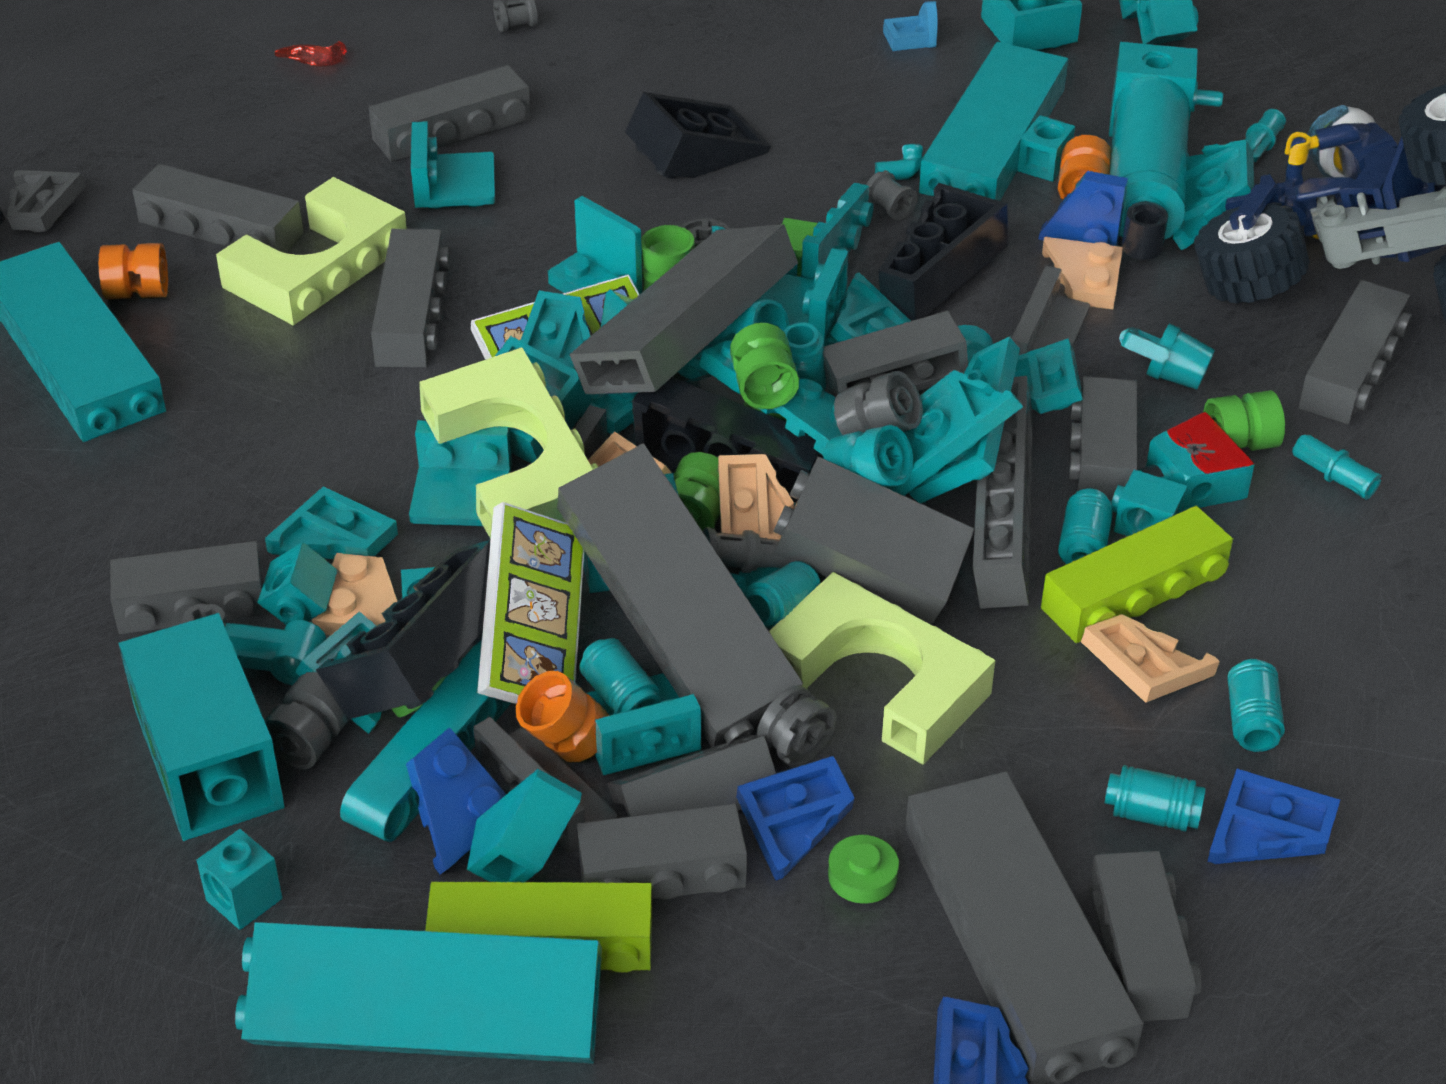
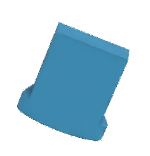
M936 1L924 2L918 16L884 19L883 33L892 51L936 47L938 24Z

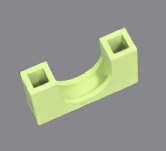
M332 177L306 194L305 200L309 228L338 244L319 253L294 255L280 252L246 234L216 254L222 288L294 326L385 262L391 229H407L404 211Z
M523 348L420 381L421 412L439 444L485 428L502 426L516 428L528 433L544 449L539 458L530 465L476 485V513L490 539L493 508L501 502L566 523L557 509L558 488L597 468L598 465L596 463L590 464L587 460L580 434L576 429H569L565 422V413L559 398L556 395L550 396L546 389L545 377L541 367L537 362L531 363Z
M832 572L793 608L783 620H780L769 631L806 689L834 662L848 655L879 653L904 663L914 673L915 677L884 707L882 742L922 765L977 710L992 692L995 659L835 572Z

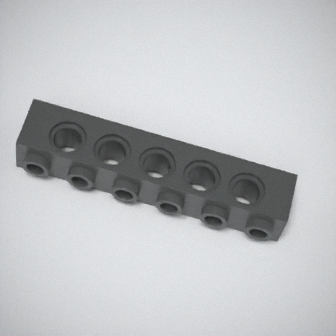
M1027 376L1014 377L1011 392L1022 403L1023 407L1004 422L995 470L985 478L977 480L973 571L980 609L1029 606L1033 412Z

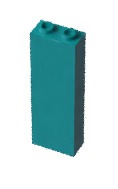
M996 42L922 158L919 193L934 197V189L938 183L1000 201L1017 173L1022 136L1039 115L1049 118L1065 90L1068 58Z
M60 242L0 261V321L82 442L166 412L159 376Z
M255 922L253 937H247L243 946L242 967L244 972H249L247 994L240 995L237 1001L235 1013L237 1030H242L241 1039L253 1045L594 1063L602 947L598 940Z

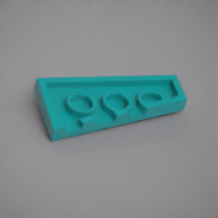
M854 182L838 200L837 208H831L827 212L826 223L818 222L814 227L813 236L807 235L803 239L801 277L814 279L818 264H825L832 248L850 251V249L856 250L860 241L861 229L863 226L868 227L873 216L874 204L868 202L869 185Z
M726 340L704 349L699 366L730 389L741 394L730 355L732 340ZM799 378V388L796 394L785 405L774 409H760L765 414L777 413L786 418L785 428L797 437L804 436L807 433L816 440L814 449L822 455L829 440L832 437L842 435L834 414L836 397L823 391V387L813 380Z

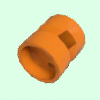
M1081 135L1074 137L1066 143L1062 151L1058 192L1063 200L1074 191L1076 184L1087 171L1110 175L1111 147L1104 139L1095 135Z
M162 243L138 244L135 250H130L126 244L102 245L99 251V278L104 299H130L134 292H137L141 298L166 297L168 294L169 278L164 245Z
M546 671L535 676L519 694L515 707L516 718L521 727L536 739L542 741L545 746L560 758L568 762H581L592 757L597 752L595 719L609 716L606 709L600 703L585 693L567 675L559 671Z

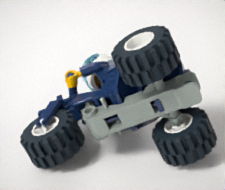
M1446 84L1418 95L1412 100V103L1403 108V114L1399 115L1398 120L1402 135L1399 144L1395 142L1391 135L1377 125L1373 117L1365 111L1345 105L1337 106L1320 115L1310 126L1308 134L1302 132L1292 133L1287 140L1285 154L1289 155L1285 173L1286 181L1276 184L1270 174L1261 176L1260 184H1255L1249 194L1228 198L1225 203L1226 211L1209 220V224L1202 226L1199 230V235L1195 237L1194 247L1210 295H1215L1216 299L1220 301L1229 300V303H1250L1271 298L1278 293L1285 292L1291 285L1297 284L1302 279L1301 276L1307 273L1309 269L1308 264L1310 263L1301 228L1303 225L1305 235H1312V237L1322 242L1326 260L1332 263L1334 268L1338 269L1350 267L1359 260L1370 258L1375 265L1380 263V258H1396L1397 256L1399 261L1408 262L1412 258L1438 250L1446 245ZM1308 155L1320 173L1327 178H1309L1304 182L1302 172ZM1445 252L1440 257L1441 261L1436 262L1433 275L1443 319L1446 323Z

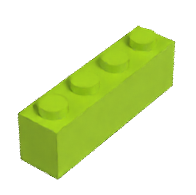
M1191 507L1045 575L1041 609L1077 644L1081 642L1085 628L1121 614L1129 618L1139 617L1150 608L1169 599H1177L1188 590L1207 581L1212 582L1226 573L1229 565L1228 561L1233 538L1199 507Z
M431 882L425 931L598 940L602 947L601 970H612L620 973L633 970H651L652 885L651 883Z

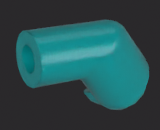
M904 145L902 147L903 159L876 162L875 174L887 170L895 176L896 180L911 178L921 169V160L923 158L922 145Z

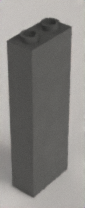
M785 224L714 231L570 353L585 394L656 392L798 263Z
M644 443L558 488L557 509L679 698L692 694L695 695L701 707V732L711 747L725 742L730 745L735 739L751 735L755 730L753 726L760 722L768 706L779 694L792 686H803V682Z
M1007 771L908 796L905 831L991 1006L998 1007L1010 1030L1009 1038L1012 1044L1020 1050L1029 1068L1025 1075L1029 1084L1063 1083L1071 1080L1078 1073L1103 1066L1106 1068L1119 1067L1131 1058L1136 1057L1143 1022Z

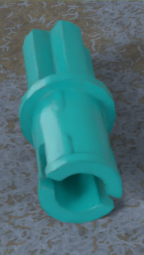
M1277 109L1265 111L1260 121L1252 124L1247 130L1246 140L1253 150V162H1257L1265 151L1270 150L1275 145L1277 134L1284 128L1283 125L1286 124V118L1281 111Z
M1301 435L1293 447V455L1324 473V480L1329 483L1334 480L1365 500L1369 499L1376 492L1381 483V474L1350 458L1348 451L1342 449L1338 452L1311 435Z

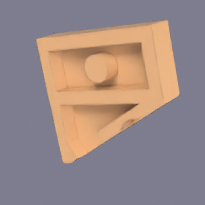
M766 454L718 456L721 533L742 534L745 530H752L759 534L760 538L780 539L781 535L773 532L785 505L794 509V502L786 488L782 487L777 480L776 471Z
M1123 614L1086 627L1081 640L1082 644L1145 703L1215 676L1220 662L1215 656L1208 653L1205 654L1202 660L1176 650L1177 639L1162 632L1152 631L1145 627L1144 624Z

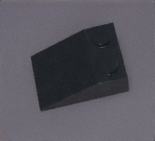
M643 92L625 130V133L636 144V149L654 163L655 170L662 176L675 179L677 176L695 178L766 154L771 148L770 144L731 105Z

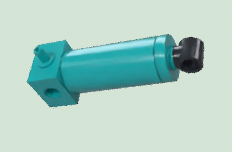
M1120 42L1108 135V137H1112L1110 175L1128 178L1120 236L1123 237V251L1135 259L1150 260L1157 258L1163 251L1164 240L1170 238L1180 229L1185 218L1188 126L1191 112H1194L1195 105L1220 107L1223 103L1224 94L1222 91L1197 89L1198 49L1129 42Z

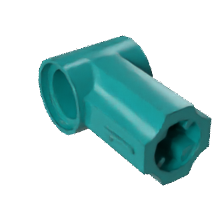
M304 620L289 622L284 630L237 623H226L225 625L243 668L271 671V674L277 680L291 686L300 677L295 673L300 662L327 639L324 631L319 626Z

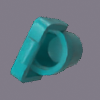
M1170 323L1162 338L1135 327L1125 329L1119 337L1122 347L1152 359L1146 373L1147 376L1157 380H1167L1198 390L1215 353V349L1181 331V328Z

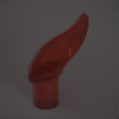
M336 42L330 47L293 45L275 50L274 55L276 57L294 59L311 66H330L342 61L341 57L346 54L347 48L342 42Z

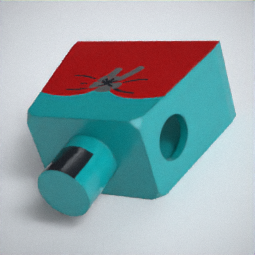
M1204 412L1155 436L1150 441L1146 467L1137 471L1187 485L1183 511L1194 506L1201 508L1248 498L1255 464L1221 427Z

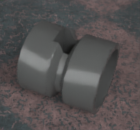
M893 371L871 380V384L862 383L840 391L834 403L835 419L842 435L857 431L865 432L871 428L885 425H893L906 432L917 428L921 423L923 414L922 402L916 386L901 371Z
M307 672L301 675L288 690L283 699V704H277L264 721L272 738L275 757L291 767L308 769L315 765L329 747L331 739L338 736L350 719L346 718L317 672Z

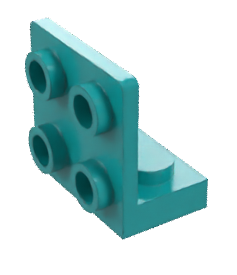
M428 121L412 122L411 175L415 208L428 207L437 209L444 206L466 205L479 207L495 203L493 152L438 154L437 137H429Z
M584 196L575 199L577 252L548 270V284L563 293H567L629 274L640 295L643 292L640 228Z
M832 248L825 264H818L814 279L785 274L758 300L771 299L777 301L786 311L789 325L799 322L809 323L817 328L825 342L846 294L849 251Z
M417 420L415 438L419 468L409 511L410 522L413 524L483 526L476 513V485L511 473L510 428L502 426L485 428L439 444L427 421Z
M664 673L650 676L660 689V703L614 714L596 691L588 692L587 694L600 703L609 714L607 717L595 719L597 746L595 757L603 776L701 750V707L695 695L692 694L679 698Z

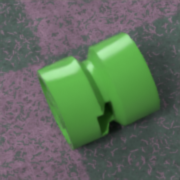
M663 225L646 231L641 237L643 291L695 248L694 236L686 228L675 225Z
M754 323L740 330L730 344V355L743 400L750 406L759 409H774L785 405L794 397L799 388V377L785 332L778 326L769 323Z
M1272 390L1247 393L1243 395L1241 400L1236 395L1211 398L1206 401L1203 413L1206 412L1240 449L1248 447L1254 451L1276 448L1282 444L1285 435L1284 412L1277 394Z
M703 452L689 453L681 459L673 475L680 499L703 532L706 527L714 528L720 516L718 458Z

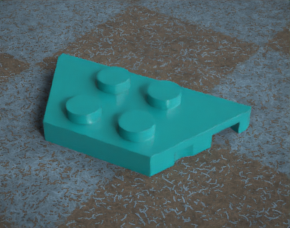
M1246 139L1229 142L1225 145L1214 144L1204 146L1202 149L1203 154L1189 156L1187 153L1185 218L1180 229L1173 234V239L1180 250L1186 249L1194 243L1195 237L1199 235V230L1202 226L1209 224V220L1226 211L1225 203L1228 198L1247 195L1253 189V150Z
M953 370L920 395L923 412L921 423L917 428L904 432L910 442L913 453L911 475L905 484L889 487L888 489L905 496L926 479L936 475L942 467L962 452L972 448L978 440L1023 407L1022 403L1011 391L1005 390L1003 393L996 391L987 382L979 379L971 380L966 374Z

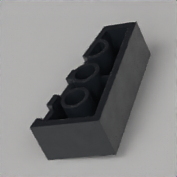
M673 377L656 392H638L632 400L636 446L644 443L652 457L666 465L673 474L681 459L689 453L703 452L712 454L717 458L722 455L766 454L776 471L777 480L782 487L786 488L790 495L800 471L803 470L810 474L817 457L823 458V455L814 449L816 440L807 433L804 436L797 437L785 428L786 421ZM791 497V499L793 500V502L796 503V502H797V499Z
M491 539L455 550L413 586L416 590L415 593L402 598L398 602H394L381 613L386 620L385 622L377 625L367 633L365 631L359 632L346 643L351 651L349 655L338 660H334V658L328 659L316 669L347 719L405 705L408 709L422 705L433 696L434 691L432 688L435 684L459 666V657L467 649L475 646L482 640Z

